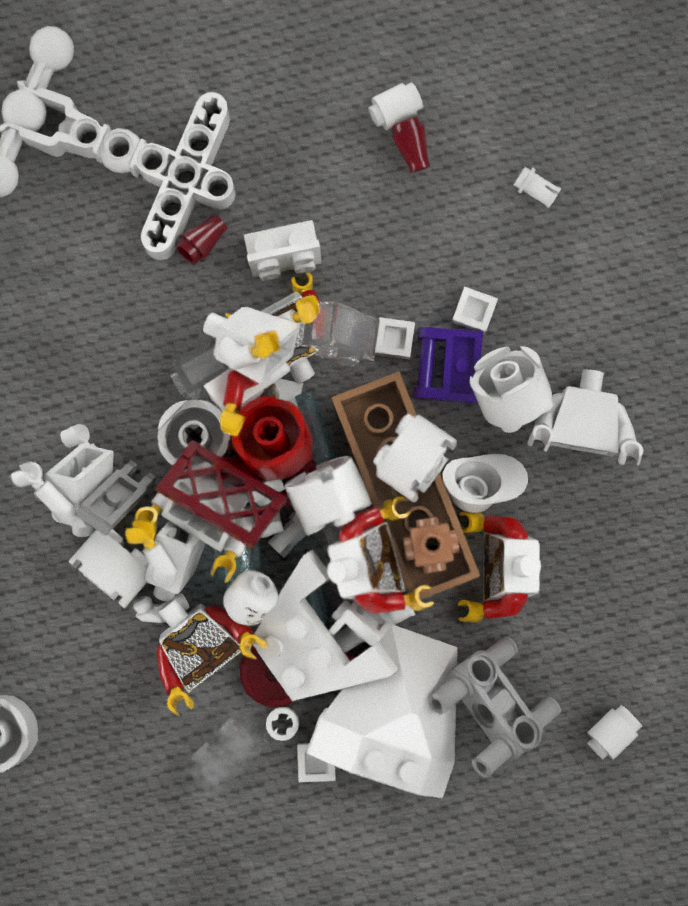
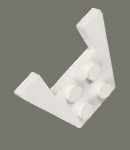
M314 550L306 553L301 558L279 593L276 606L261 622L254 633L255 636L266 641L267 648H262L257 642L253 643V646L292 701L390 677L398 670L379 642L350 661L330 632H328L306 600L309 594L329 580L327 569Z

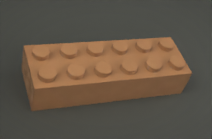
M396 372L331 397L333 408L350 452L370 496L372 508L377 506L381 509L387 499L400 496L405 497L376 476L378 471L376 469L377 465L373 463L384 445L387 444L391 447L399 436L396 433V429L407 414L414 418L417 416L401 374ZM440 473L424 493L419 489L416 491L418 495L416 502H412L407 497L396 502V512L410 511L409 516L397 520L383 519V523L387 522L406 595L412 589L422 585L431 587L430 590L419 593L420 600L480 577ZM438 517L439 524L448 523L449 531L456 530L459 553H453L454 561L445 563L446 570L424 573L423 566L414 567L413 560H406L403 538L409 537L410 528H417V520ZM434 537L427 538L425 541L426 549L430 552L437 551L439 541Z

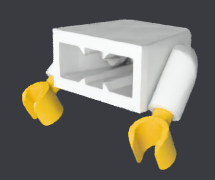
M312 295L299 299L295 303L298 312L289 310L277 317L249 307L240 308L229 318L211 313L205 321L203 331L216 338L214 356L217 360L228 365L230 369L236 370L262 384L293 356L300 322L309 324L315 320L316 315L320 312L316 297Z
M214 474L194 477L198 494L219 490ZM189 478L178 480L174 486L188 495H193ZM222 480L224 489L235 488V486ZM160 493L151 501L153 504L151 507H141L137 510L135 521L147 520L152 522L155 532L158 526V515L162 512L161 516L219 552L224 549L226 551L225 554L218 556L211 568V576H213L217 567L222 566L229 572L224 583L230 581L236 569L234 559L241 556L246 546L245 544ZM247 494L226 496L230 513L247 510L245 509L248 502ZM221 497L200 501L219 514H225ZM251 517L232 520L249 532L253 528Z
M133 521L132 525L134 528L126 530V538L130 544H144L145 549L143 553L149 561L145 580L155 585L153 594L156 598L162 601H170L175 597V594L181 592L194 575L206 543L171 521L162 528L154 541L155 527L152 522Z

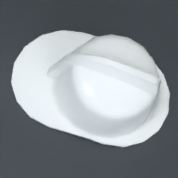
M488 454L455 459L446 465L442 473L443 483L449 492L448 496L451 503L471 513L482 512L492 504L517 498L525 491L528 484L527 471L522 463L504 454Z

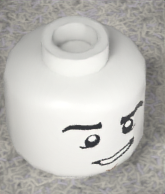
M253 570L244 571L227 588L223 597L224 607L233 621L248 626L257 625L276 606L278 591L271 579L263 573Z

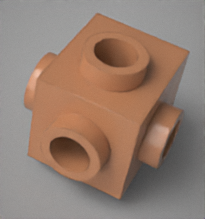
M438 517L417 520V528H410L409 537L403 538L406 560H413L414 567L423 566L424 573L446 570L445 563L454 561L453 553H459L456 530L449 531L448 523L439 524ZM434 537L439 541L437 551L430 552L426 549L425 541L427 538Z

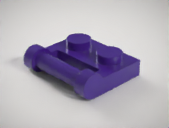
M434 327L418 328V340H421L418 383L417 387L413 388V399L477 404L478 401L470 385V376L473 378L476 372L474 366L481 359L483 332ZM436 341L446 342L442 388H431Z

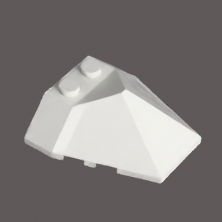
M392 625L379 643L398 670L390 677L342 688L328 708L326 707L319 716L307 753L365 778L417 795L443 798L455 763L456 704L445 713L438 714L431 708L428 697L448 681L450 672L457 665V647Z

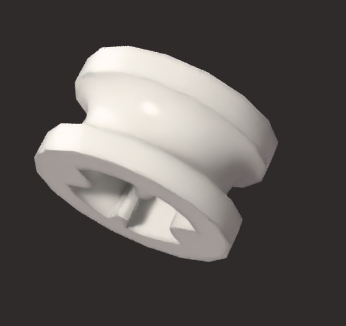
M289 707L275 708L270 712L266 720L267 732L272 738L280 741L292 738L299 727L298 716ZM280 713L287 714L286 719L291 718L293 721V726L287 727L285 734L278 733L279 728L274 729L272 721L278 720Z

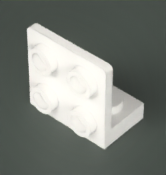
M313 220L244 234L248 253L247 259L253 278L260 276L262 281L279 278L281 272L292 269L295 270V273L310 272L316 269V264L322 263L320 244L316 238Z

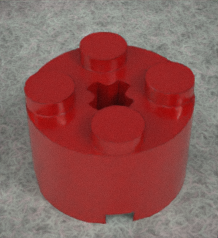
M262 396L250 401L241 408L238 414L245 417L238 436L231 435L235 450L253 473L266 481L280 480L296 474L310 462L313 455L312 433L300 410L292 402L277 399L275 396ZM275 435H276V438H275V439L270 440V438H271L272 436H275Z

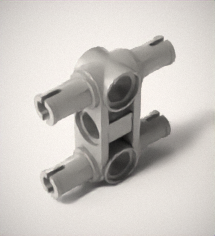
M507 636L501 638L486 651H476L466 660L455 665L449 674L448 681L428 697L431 708L438 714L445 713L462 700L492 743L472 760L474 769L482 777L490 776L504 762L514 761L525 751L536 747L541 741L543 728L561 713L558 702L549 696L542 699L529 710L510 684L500 667L518 653V647Z

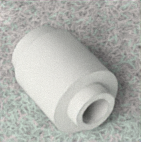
M412 82L407 85L401 83L372 97L373 105L369 107V112L377 127L383 125L388 130L395 124L416 116L417 111L423 109V102Z
M620 705L616 710L611 709L587 732L591 738L587 744L602 760L607 755L614 760L638 736L637 731L642 725L624 706Z

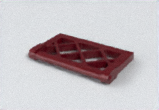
M194 440L187 445L181 456L159 483L156 490L251 549L254 548L272 520L286 504L288 496L234 466ZM197 456L213 467L192 470L191 462ZM220 473L228 474L245 486L224 489ZM215 474L219 490L198 494L194 477ZM189 478L193 495H188L174 486L178 480ZM252 492H258L271 500L267 507L256 508ZM247 493L251 509L230 513L226 496ZM221 497L225 514H219L200 501ZM253 516L255 525L249 532L232 520Z

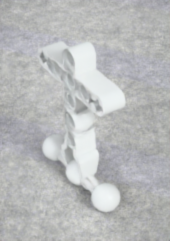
M46 26L35 32L31 37L29 47L30 56L34 61L26 81H17L19 90L9 93L2 104L4 123L0 125V132L2 133L0 138V198L11 194L17 187L19 174L14 161L23 141L27 145L55 157L62 156L65 152L85 158H95L97 162L103 163L106 168L113 172H132L133 176L137 178L140 174L147 182L160 187L142 229L141 241L145 250L152 258L157 260L169 258L176 250L175 244L180 240L179 235L183 233L196 202L220 210L229 207L235 199L234 185L230 175L221 169L211 166L230 121L226 100L220 94L213 92L205 93L198 99L176 151L154 143L147 144L146 140L139 139L136 134L128 129L117 128L111 130L109 125L106 124L101 127L96 120L80 113L71 98L47 90L46 88L53 72L66 68L72 61L74 52L73 41L59 27ZM45 105L66 115L65 121L59 124V131L52 137L36 132L45 123ZM215 109L219 110V114L214 113L209 122L207 113L212 114ZM93 132L97 134L93 142L88 144L81 143V138L86 133ZM202 139L208 142V146L202 151L191 149V145L196 140ZM126 145L130 147L128 153L122 157L113 155L114 150L118 146ZM152 158L162 160L160 167L155 170L145 168L146 163ZM184 171L195 173V177L189 183H180L177 181L178 176ZM216 184H224L228 187L226 193L218 197L211 195L210 189ZM175 202L182 205L181 210L175 215L170 216L164 213V209L169 203ZM160 222H162V223L165 225L164 230H163V228H162ZM163 232L166 240L165 244L159 242L155 247L152 239H159Z

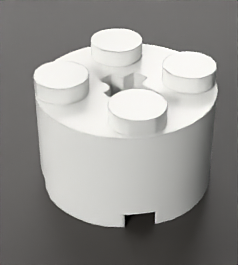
M509 346L491 351L474 366L476 372L473 378L470 376V385L484 418L490 424L501 427L507 433L519 430L522 425L530 423L540 415L549 412L553 407L552 391L540 358L534 350L528 347L520 346L522 351H510Z
M185 400L172 405L163 414L158 426V445L163 457L171 465H174L181 456V453L192 441L189 434L192 431L200 433L202 430L201 437L203 441L200 443L201 446L221 458L229 457L232 452V437L220 428V416L222 413L220 409L204 400ZM197 456L191 462L192 470L213 467Z
M407 414L396 429V433L399 436L391 447L387 444L384 445L373 463L377 465L376 469L378 471L376 476L412 502H416L418 500L416 491L419 489L424 493L448 461L443 456L447 450L446 448L454 450L457 440L421 415H417L414 418Z
M342 456L316 466L317 470L309 474L303 472L284 485L306 535L323 529L327 523L332 521L334 526L344 525L355 518L353 512L362 510L372 504L352 457Z
M113 529L106 536L95 530L68 562L74 568L81 563L82 565L78 570L111 599L115 600L118 595L122 598L118 603L125 609L147 583L145 576L149 561L137 549L129 553L123 547L125 544L123 538Z
M0 695V731L2 734L0 735V773L23 762L33 751L38 741V725L34 713L22 700L9 695Z

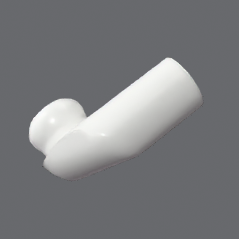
M182 593L177 594L174 598L177 599L185 610L189 609V604ZM142 596L134 601L133 608L137 612L136 617L142 622L165 623L166 621L158 611L169 601L162 604H153L150 597Z

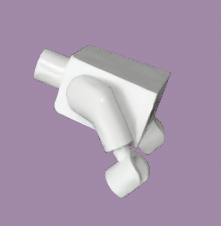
M588 369L582 370L580 388L567 386L562 393L552 395L553 407L549 412L536 418L534 429L527 441L528 445L532 446L535 439L541 440L545 445L543 449L545 452L549 446L613 456L620 449L618 458L620 465H625L627 456L634 457L636 465H639L643 455V447L636 441L634 428L625 407L618 403V396L612 393L601 392L604 373Z
M77 424L62 431L60 435L66 447L72 448L77 445L78 447L45 474V482L41 479L42 470L40 466L34 462L19 465L21 470L13 472L11 479L18 487L32 485L36 489L34 494L50 509L52 518L56 522L71 525L72 532L77 537H87L92 535L94 528L75 514L81 503L113 474V451L98 448L94 443L90 445L88 442L90 437L88 428L85 425Z

